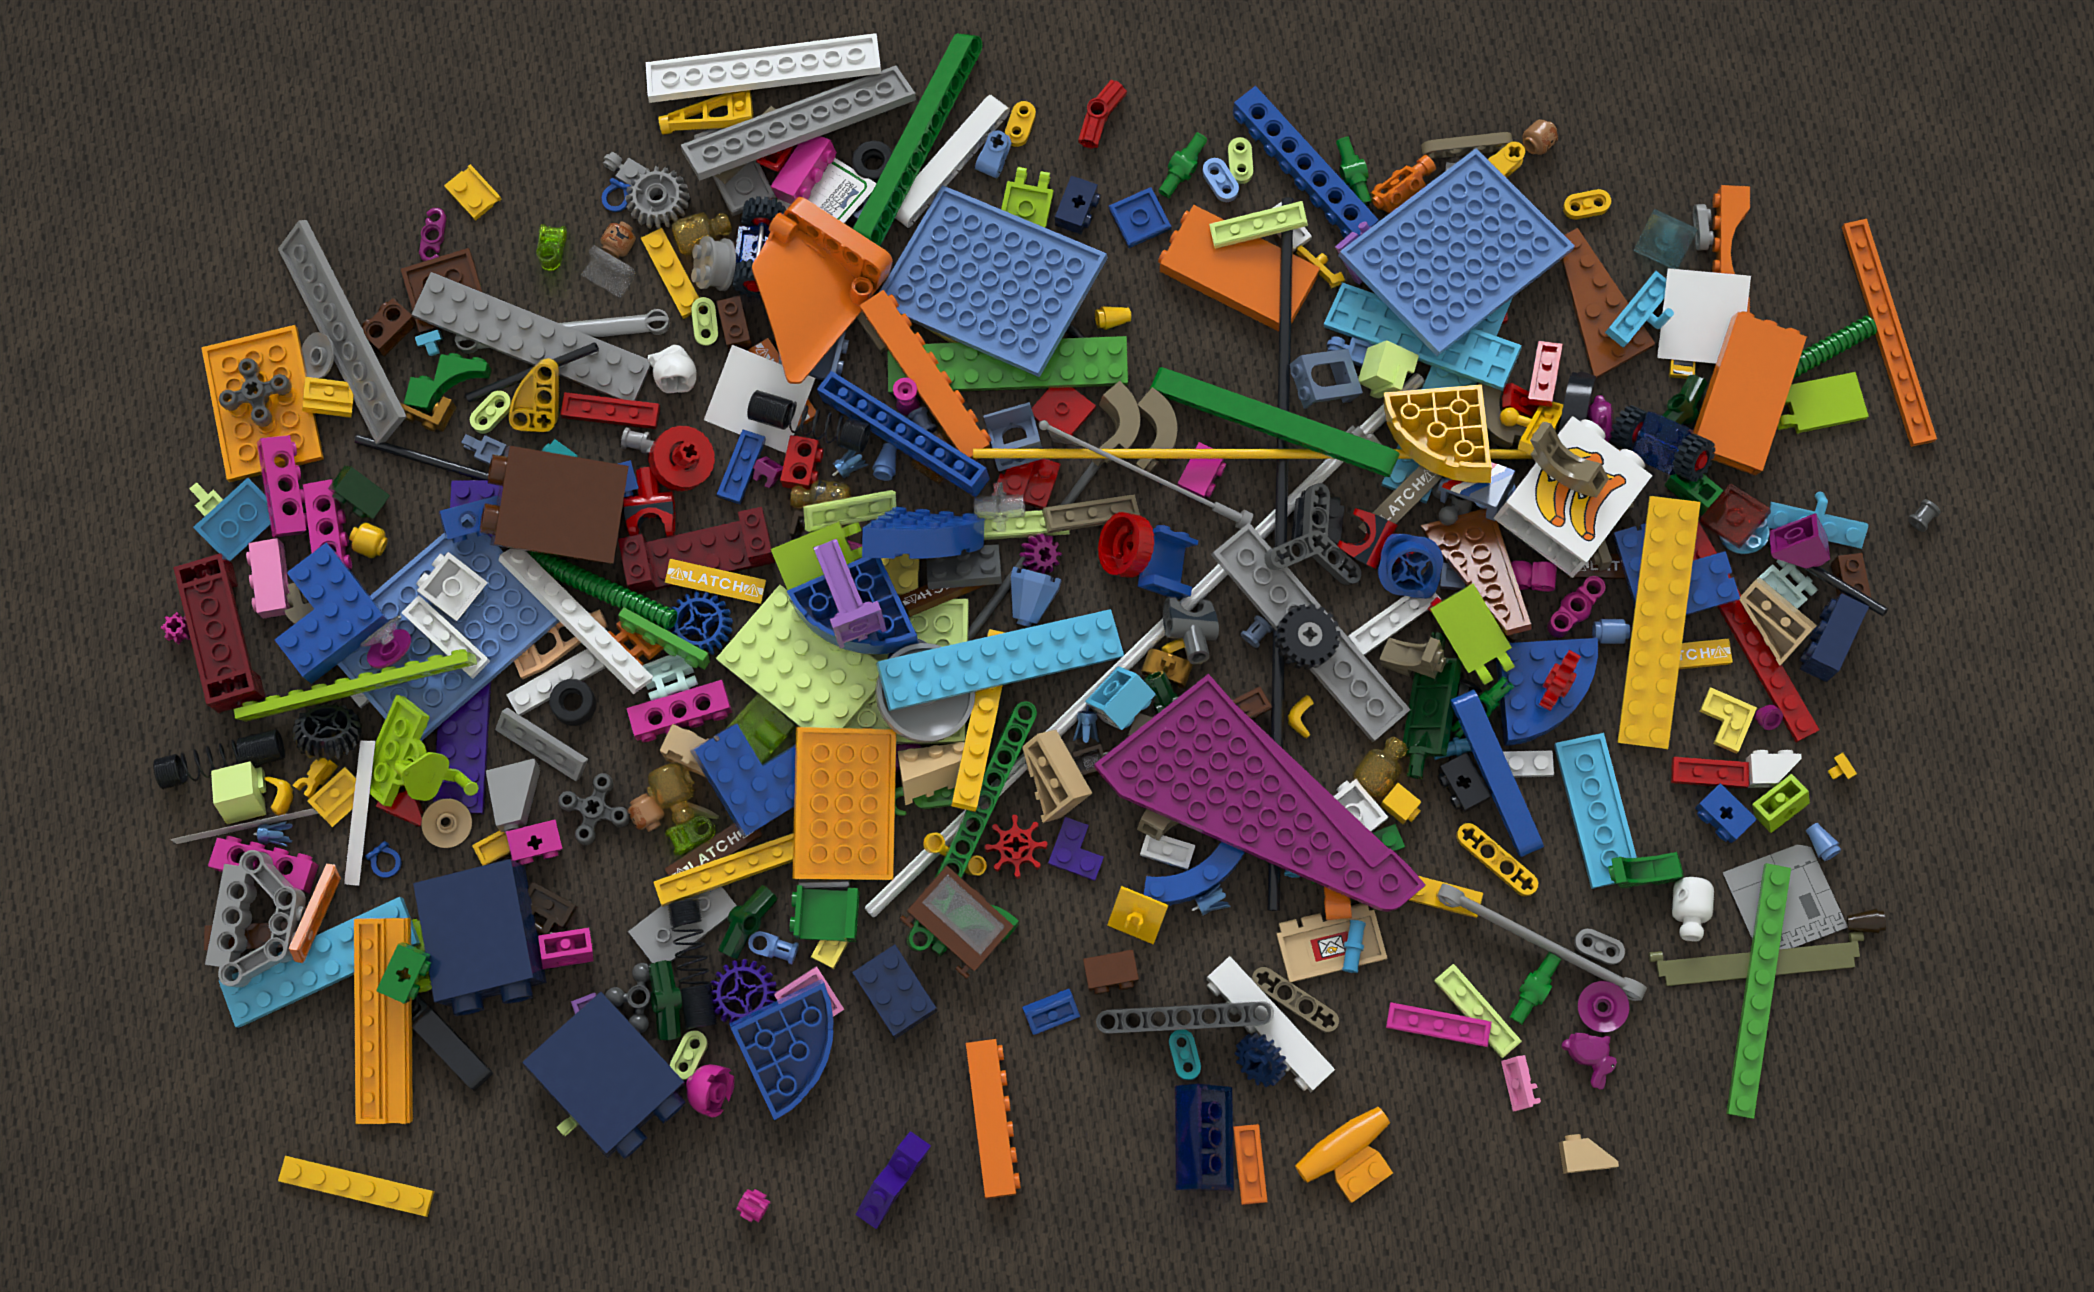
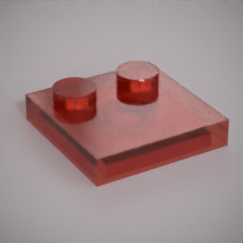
M1730 484L1700 518V523L1740 549L1769 516L1771 510L1741 489Z

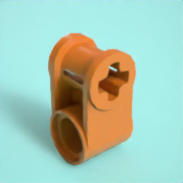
M1324 887L1326 920L1352 918L1350 898Z

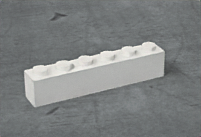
M1230 956L1207 977L1209 982L1207 987L1215 996L1220 994L1227 1001L1226 1003L1265 1001L1271 1004L1274 1016L1269 1023L1244 1027L1251 1034L1257 1032L1259 1037L1265 1034L1267 1041L1273 1039L1274 1046L1276 1048L1281 1047L1280 1055L1286 1056V1059L1282 1062L1287 1065V1069L1284 1071L1288 1072L1291 1070L1296 1076L1294 1081L1303 1091L1308 1089L1312 1092L1335 1070ZM1258 1006L1255 1009L1257 1019L1265 1020L1267 1018L1268 1012L1265 1007ZM1233 1007L1230 1010L1233 1015L1238 1013L1242 1017V1012L1239 1008Z

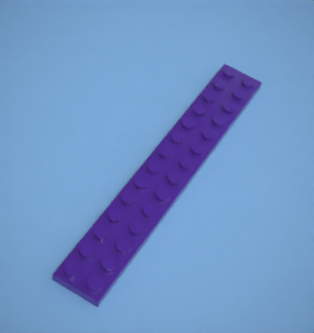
M488 480L452 481L450 508L498 496L499 485L488 484ZM491 681L439 725L437 731L436 753L446 756L449 760V768L461 771L472 782L477 783L479 789L475 795L468 796L465 794L464 789L456 782L443 780L438 793L434 797V802L440 799H455L464 804L470 814H484Z

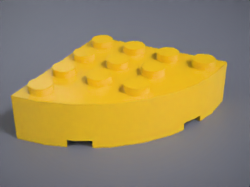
M1482 385L1384 393V411L1387 425L1395 441L1416 463L1435 474L1452 480L1470 483H1491L1492 466Z

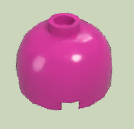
M713 1064L704 1065L688 1078L686 1082L688 1102L697 1112L708 1117H717L724 1111L721 1109L724 1098L726 1096L729 1101L734 1090L735 1079L733 1075L729 1074L731 1071L729 1068Z

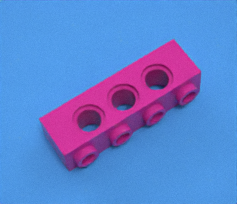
M290 435L261 438L257 442L272 537L303 534L306 531V527H308L307 513H303L302 504L305 503L304 491L299 489L298 480L301 479L300 468L298 465L295 466L294 456L297 455L296 444L291 442ZM274 458H282L286 466L284 468L276 466ZM279 481L288 483L290 487L288 492L280 490L278 486ZM290 505L294 511L293 515H286L282 510V506Z
M333 480L303 484L311 552L313 553L327 542L333 549H336V553L346 566L352 569L350 555L346 554V546H349V539L347 533L343 531V524L346 523L345 512L343 509H340V503L332 497L334 493L328 489ZM325 504H330V508L327 511L321 512ZM333 526V531L328 535H324L325 529Z
M722 680L627 708L634 737L637 741L642 740V742L653 741L656 739V735L666 733L667 735L672 724L680 728L686 726L696 728L702 726L706 720H723L728 717L727 714L733 713ZM709 701L710 707L707 710L701 711L698 709L701 702ZM685 708L686 714L683 717L676 718L674 716L677 709ZM654 716H663L660 724H651V719Z
M227 836L226 840L217 838L208 867L223 872L224 864L239 866L236 858L241 852L249 850L264 852L272 858L273 865L293 887L310 894L319 866L312 861L313 857L298 853L297 857L288 855L289 851L274 847L273 851L266 850L265 845L256 842H250V845L241 844V839ZM259 858L255 859L253 863L254 869L259 867ZM292 864V872L284 875L285 866Z

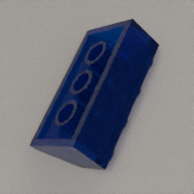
M1206 1084L1175 1086L1176 1190L1234 1191L1232 1087Z

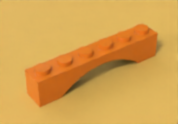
M1721 185L1717 194L1714 193L1712 201L1713 208H1716V216L1714 215L1712 228L1716 230V238L1713 239L1712 251L1716 252V260L1713 261L1712 272L1735 274L1731 260L1732 238L1736 227L1745 218L1750 209V187ZM1750 297L1748 298V306H1747V312H1749V313H1750Z

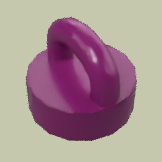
M1767 705L1758 709L1754 714V718L1765 730H1772L1781 723L1783 713L1775 705Z

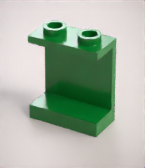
M797 885V892L792 893V907L796 908L795 917L790 918V932H794L793 935L796 939L856 942L860 896L858 888H848V891L804 889L802 885Z

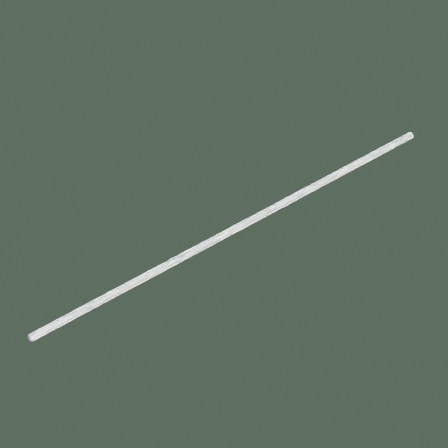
M1415 373L1404 383L1401 391L1418 390L1424 384L1423 377ZM1384 404L1360 426L1366 436L1373 434L1386 421ZM1326 459L1288 496L1287 516L1294 511L1295 501L1298 497L1301 498L1302 491H1306L1308 487L1314 484L1324 482L1343 461ZM1275 509L1255 528L1263 539L1275 529ZM1218 564L1192 589L1191 597L1183 598L1180 601L1181 606L1190 612L1228 574ZM1163 618L1046 732L1057 730L1061 737L1078 720V711H1086L1087 704L1085 701L1118 666L1130 670L1149 649H1152L1166 635ZM1024 753L1015 761L1000 795L1028 769ZM998 778L990 786L997 787L999 785ZM979 797L977 806L983 810L987 809L989 806L987 799ZM966 809L940 833L944 837L947 847L951 844ZM967 820V821H966V828H967L972 822H974V820ZM924 849L865 906L868 914L876 917L940 853H928Z

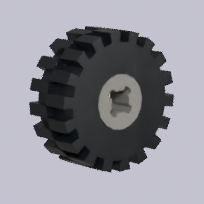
M1305 604L1299 605L1297 608L1291 609L1276 627L1278 630L1274 634V638H1277L1275 647L1280 648L1281 651L1278 654L1280 657L1285 656L1287 658L1285 661L1287 664L1294 663L1295 668L1300 669L1304 667V670H1310L1312 667L1317 668L1335 654V649L1340 644V641L1337 640L1341 634L1340 631L1336 630V627L1339 626L1338 622L1331 620L1333 615L1330 612L1328 614L1324 613L1325 608L1320 606L1317 609L1315 604H1310L1307 607Z

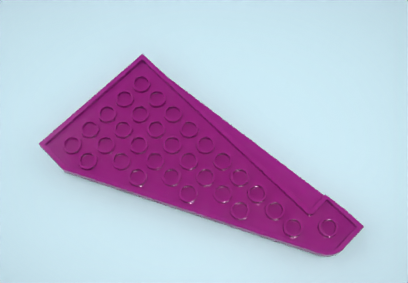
M1209 674L1094 764V768L1119 797L1377 910H1397L1426 885L1404 860L1391 848L1389 849L1248 717Z

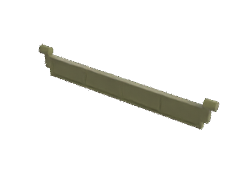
M1860 931L1849 932L1850 942L1779 949L1775 975L1855 968L1854 957H1860L1858 942L1864 941V934ZM1662 951L1649 952L1648 955L1649 962H1656L1658 977H1665L1666 986L1745 979L1747 978L1751 952L1663 961Z

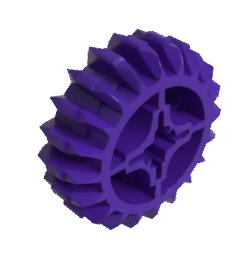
M743 959L742 967H739L737 961L734 960L732 961L734 969L730 970L727 965H724L723 968L727 973L724 975L720 972L716 973V976L721 980L719 982L711 981V985L717 987V990L711 991L713 996H717L712 1002L715 1006L719 1005L715 1009L716 1015L723 1013L721 1021L726 1022L731 1017L730 1024L774 1002L770 1000V997H775L776 991H770V989L775 988L777 983L775 981L768 982L773 975L771 972L763 975L766 971L764 965L756 970L758 964L756 961H753L750 967H748V961ZM742 974L754 975L760 979L762 984L757 986L756 984L747 985ZM735 977V988L723 996L727 983ZM741 985L746 991L750 990L746 994V1002L740 996L736 997L741 993ZM761 992H764L761 1003L752 1011V999L760 995ZM739 1002L745 1013H734L726 1007L725 1003Z

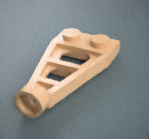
M600 609L589 613L603 628L608 627ZM561 622L557 623L547 632L554 634L557 641L556 646L552 650L541 655L538 653L534 643L514 661L520 677L525 679L546 670L581 642L576 637L564 642L559 633V629L564 627Z

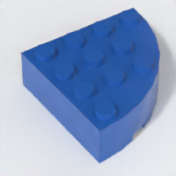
M893 507L892 510L885 512L882 516H878L876 520H872L871 523L863 527L862 557L895 559V556L909 554V559H923L961 555V551L966 549V552H974L984 547L985 518H977V514L973 513L954 516V513L950 511L930 514V510L927 509L907 512L904 507Z
M863 557L847 564L862 603L878 601L887 631L882 632L880 629L867 634V639L858 641V639L844 643L842 649L862 654L895 653L906 646L918 644L917 634L881 558ZM822 575L787 590L789 600L800 619L818 636L839 647L830 619L834 618L839 612L825 576Z
M1598 638L1509 643L1512 648L1507 650L1506 653L1515 667L1506 672L1496 658L1498 681L1504 676L1508 681L1503 687L1507 686L1510 682L1514 685V688L1500 700L1504 746L1523 744L1541 737L1557 728L1572 714L1587 693L1594 677L1598 659ZM1571 650L1581 656L1573 671L1577 674L1575 681L1564 698L1559 696L1556 704L1549 711L1539 705L1546 691L1543 684L1554 664L1560 665L1567 652Z
M822 979L729 1024L774 1120L792 1110L802 1101L819 1080L828 1061L833 1042V1013L831 1000Z

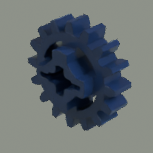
M1257 1032L1252 1035L1248 1034L1236 1045L1238 1049L1235 1051V1055L1240 1057L1236 1063L1243 1066L1240 1071L1248 1074V1080L1255 1079L1256 1085L1263 1083L1264 1087H1268L1270 1084L1274 1086L1286 1075L1284 1070L1287 1069V1065L1282 1063L1286 1056L1280 1055L1281 1047L1276 1048L1273 1039L1267 1041L1265 1034L1259 1037Z

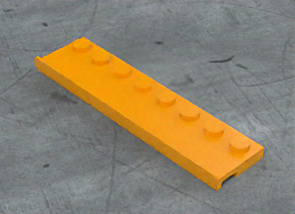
M411 918L354 919L356 1124H406L413 1121L412 999L403 1004L376 991L397 945L402 942L411 945ZM408 968L401 971L404 974L403 979L411 977L408 974Z

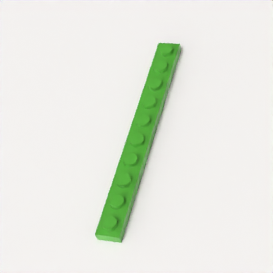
M1768 863L1764 864L1729 1091L1726 1113L1729 1115L1754 1119L1791 874V868Z

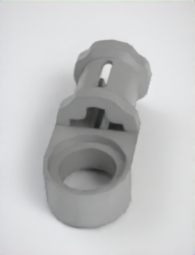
M626 427L621 439V448L638 449L649 457L654 441L650 440V432L643 434L631 431L630 428Z

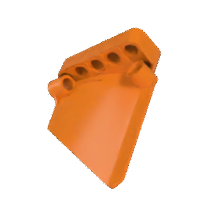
M797 197L784 214L778 213L773 218L769 226L770 234L752 264V272L768 315L785 377L790 384L802 383L862 312L860 305L870 299L887 279L893 262L891 255L886 250L803 197Z

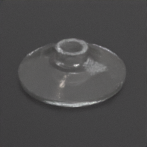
M401 615L396 616L364 640L360 646L368 647L377 643L385 646L395 638L393 632L400 623Z

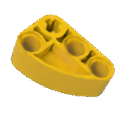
M546 358L537 363L516 389L509 411V423L515 430L548 432L558 421L559 368L554 360ZM548 367L552 375L544 376L540 368ZM540 391H548L552 399L546 400L542 398ZM516 413L525 414L527 421L522 422L518 420ZM543 415L550 419L548 423L545 422V418H542Z

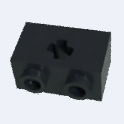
M1467 752L1445 763L1438 769L1439 774L1437 778L1443 788H1448L1452 795L1449 797L1451 804L1456 810L1460 809L1462 814L1490 799L1491 794ZM1459 780L1462 783L1466 781L1467 786L1465 788L1463 786L1458 787L1457 784Z

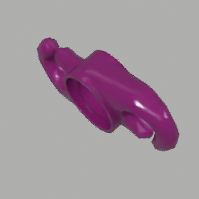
M432 208L427 211L428 217L437 213L440 215V219L435 222L430 218L425 220L426 225L421 230L419 249L422 261L439 257L436 254L430 258L425 253L429 249L439 253L440 244L444 241L446 215L440 208ZM430 231H438L439 236L436 240L430 241L427 239V234Z

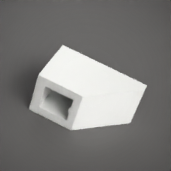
M1767 750L1753 751V754L1746 758V762H1749L1748 788H1773L1802 759L1801 754H1793L1792 750H1780L1778 754H1768Z

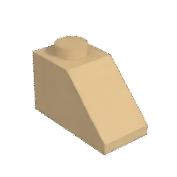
M1580 1134L1565 1136V1141L1559 1142L1563 1174L1619 1167L1618 1161L1589 1138L1581 1139Z

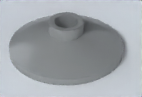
M312 333L307 337L302 346L307 377L322 379L332 367L334 347L330 337L325 333Z

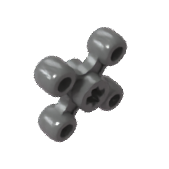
M245 358L238 365L240 374L245 378L241 389L238 391H223L219 396V402L223 408L229 411L236 410L243 403L251 404L253 408L251 412L253 422L260 427H266L272 422V414L265 405L269 400V396L272 394L286 395L291 391L292 385L290 380L282 374L273 376L268 382L260 381L258 379L260 368L257 362L253 359Z
M600 773L595 776L593 780L594 792L590 797L581 799L575 793L565 791L558 798L559 806L564 811H579L583 814V823L575 831V838L582 845H590L594 842L596 838L595 826L599 821L609 820L617 827H625L630 822L631 818L626 808H611L606 805V795L614 786L613 779L606 773ZM606 780V785L601 787L600 783ZM572 798V802L566 805V800ZM594 804L597 806V813L595 814L591 812V806ZM619 814H624V817L621 820H617V816ZM589 832L588 837L582 838L583 833Z

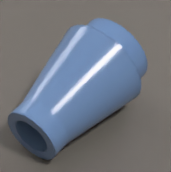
M890 443L883 444V448L872 467L873 475L877 479L884 481L891 480L896 474L897 448Z
M1819 823L1813 824L1806 830L1819 858L1822 857L1824 861H1828L1841 851L1838 846L1840 843L1826 832Z

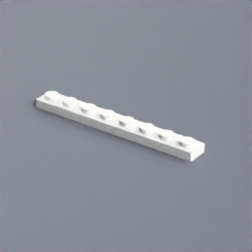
M510 548L500 555L498 561L633 694L651 683L653 676L526 551Z

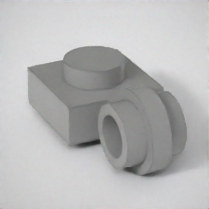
M614 152L606 154L604 157L603 165L613 172L616 169L619 170L615 177L620 182L631 185V179L638 180V172L642 175L646 174V168L630 158L623 165L621 164L622 158Z

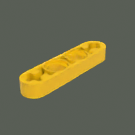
M1471 823L1460 826L1456 834L1459 844L1515 892L1527 897L1537 890V878L1482 830ZM1463 830H1465L1466 832L1472 830L1474 832L1472 834V837L1476 841H1478L1480 837L1483 839V841L1478 844L1476 850L1472 847L1475 844L1473 840L1468 839L1466 841L1463 839ZM1482 846H1491L1494 849V856L1492 858L1483 857L1480 852ZM1505 861L1510 862L1514 868L1513 873L1509 875L1503 874L1500 871V864ZM1520 870L1522 874L1519 877L1524 881L1527 879L1531 880L1530 886L1532 890L1529 888L1523 890L1520 880L1516 879L1513 882L1510 879Z

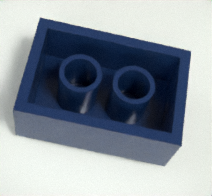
M1842 593L1836 599L1832 598L1828 606L1825 605L1819 616L1822 620L1809 637L1812 642L1808 648L1805 647L1799 658V661L1803 662L1800 670L1825 682H1828L1838 673L1869 606Z
M893 945L852 972L895 1039L937 1012L934 1003L896 945Z

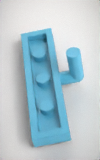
M1655 271L1605 333L1624 348L1645 321L1656 329H1661L1674 315L1673 310L1667 308L1659 317L1653 314L1665 297L1667 279Z
M1823 492L1815 494L1817 501L1815 511L1770 502L1766 516L1769 528L1776 529L1816 513L1828 536L1829 542L1862 549L1868 524L1825 514L1828 500Z

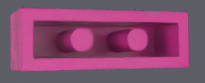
M818 136L797 145L770 186L777 199L792 204L797 197L809 199L812 188L822 179L824 170L828 164L834 161L837 153L831 140Z

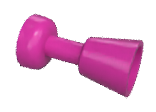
M910 378L897 380L893 386V393L897 398V410L903 415H909L912 411L919 408V400L916 397V383Z

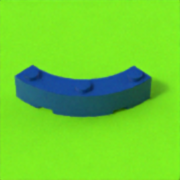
M1221 842L1206 860L1186 872L1166 877L1146 876L1144 895L1168 906L1194 900L1196 897L1205 895L1219 883L1221 884L1234 871L1245 852Z

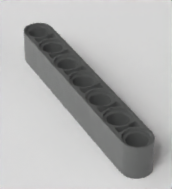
M1265 1001L1110 1009L1102 1011L1098 1015L1096 1024L1103 1033L1257 1026L1269 1023L1274 1016V1010L1271 1004ZM1258 1006H1263L1267 1009L1268 1016L1265 1020H1259L1255 1016V1009ZM1233 1007L1239 1008L1242 1012V1018L1239 1022H1235L1230 1018L1229 1013ZM1207 1009H1212L1216 1012L1217 1017L1214 1023H1209L1205 1020L1204 1013ZM1182 1010H1186L1191 1014V1021L1187 1025L1179 1020V1014ZM1158 1011L1162 1012L1166 1017V1022L1162 1026L1154 1022V1015ZM1136 1013L1139 1015L1141 1021L1138 1027L1130 1025V1014ZM1107 1014L1115 1018L1113 1028H1107L1104 1025V1017Z

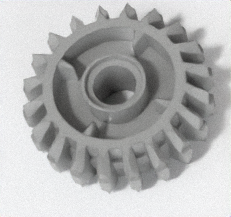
M655 166L654 171L650 172L646 168V174L642 175L638 172V180L631 179L632 186L627 187L629 195H626L625 200L628 203V211L632 212L631 216L633 219H638L639 224L643 225L646 223L650 229L654 223L657 229L661 228L662 223H665V226L669 228V221L672 220L678 223L677 215L684 217L683 209H688L689 207L687 202L690 199L689 193H687L688 187L686 184H683L684 180L681 176L677 177V173L674 170L669 173L668 168L664 167L660 172L659 168ZM657 195L663 196L660 200H652Z

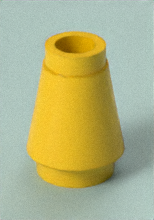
M1101 306L1100 309L1095 310L1096 326L1098 329L1103 328L1107 330L1126 322H1131V311L1129 307Z

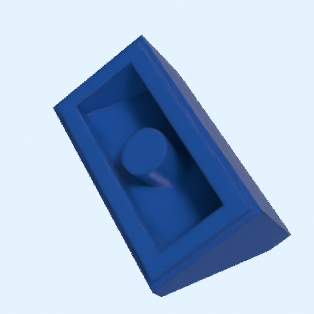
M1070 989L1022 1007L1033 1035L1080 1017Z

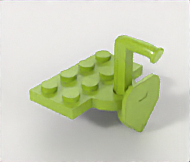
M401 695L395 696L375 743L370 794L382 805L391 807L400 786H405L408 796L412 799L428 801L436 796L443 780L456 782L464 789L466 795H475L479 789L477 783L472 782L461 771L449 768V760L446 756L433 752L426 753L425 745L420 739L430 717L405 696Z

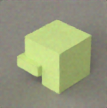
M1387 340L1368 347L1358 378L1361 385L1371 389L1370 396L1378 399L1384 397L1385 392L1401 391L1407 372L1414 373L1419 355Z
M250 761L211 771L213 804L226 824L266 815L265 799L262 793L266 792V780H264L265 772L262 767L254 768Z

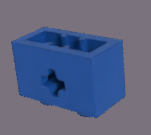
M1721 783L1695 807L1698 811V817L1706 824L1710 823L1717 829L1715 831L1717 836L1725 842L1728 840L1730 843H1733L1757 820ZM1722 812H1727L1726 818L1722 819L1720 817Z

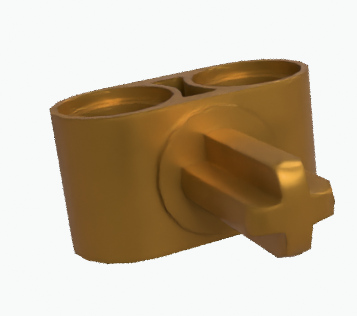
M1149 649L1141 673L1148 677V675L1156 671L1164 670L1170 683L1178 684L1179 688H1185L1193 664L1173 654L1157 649Z

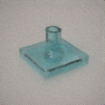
M1654 209L1633 251L1667 267L1678 269L1698 229Z

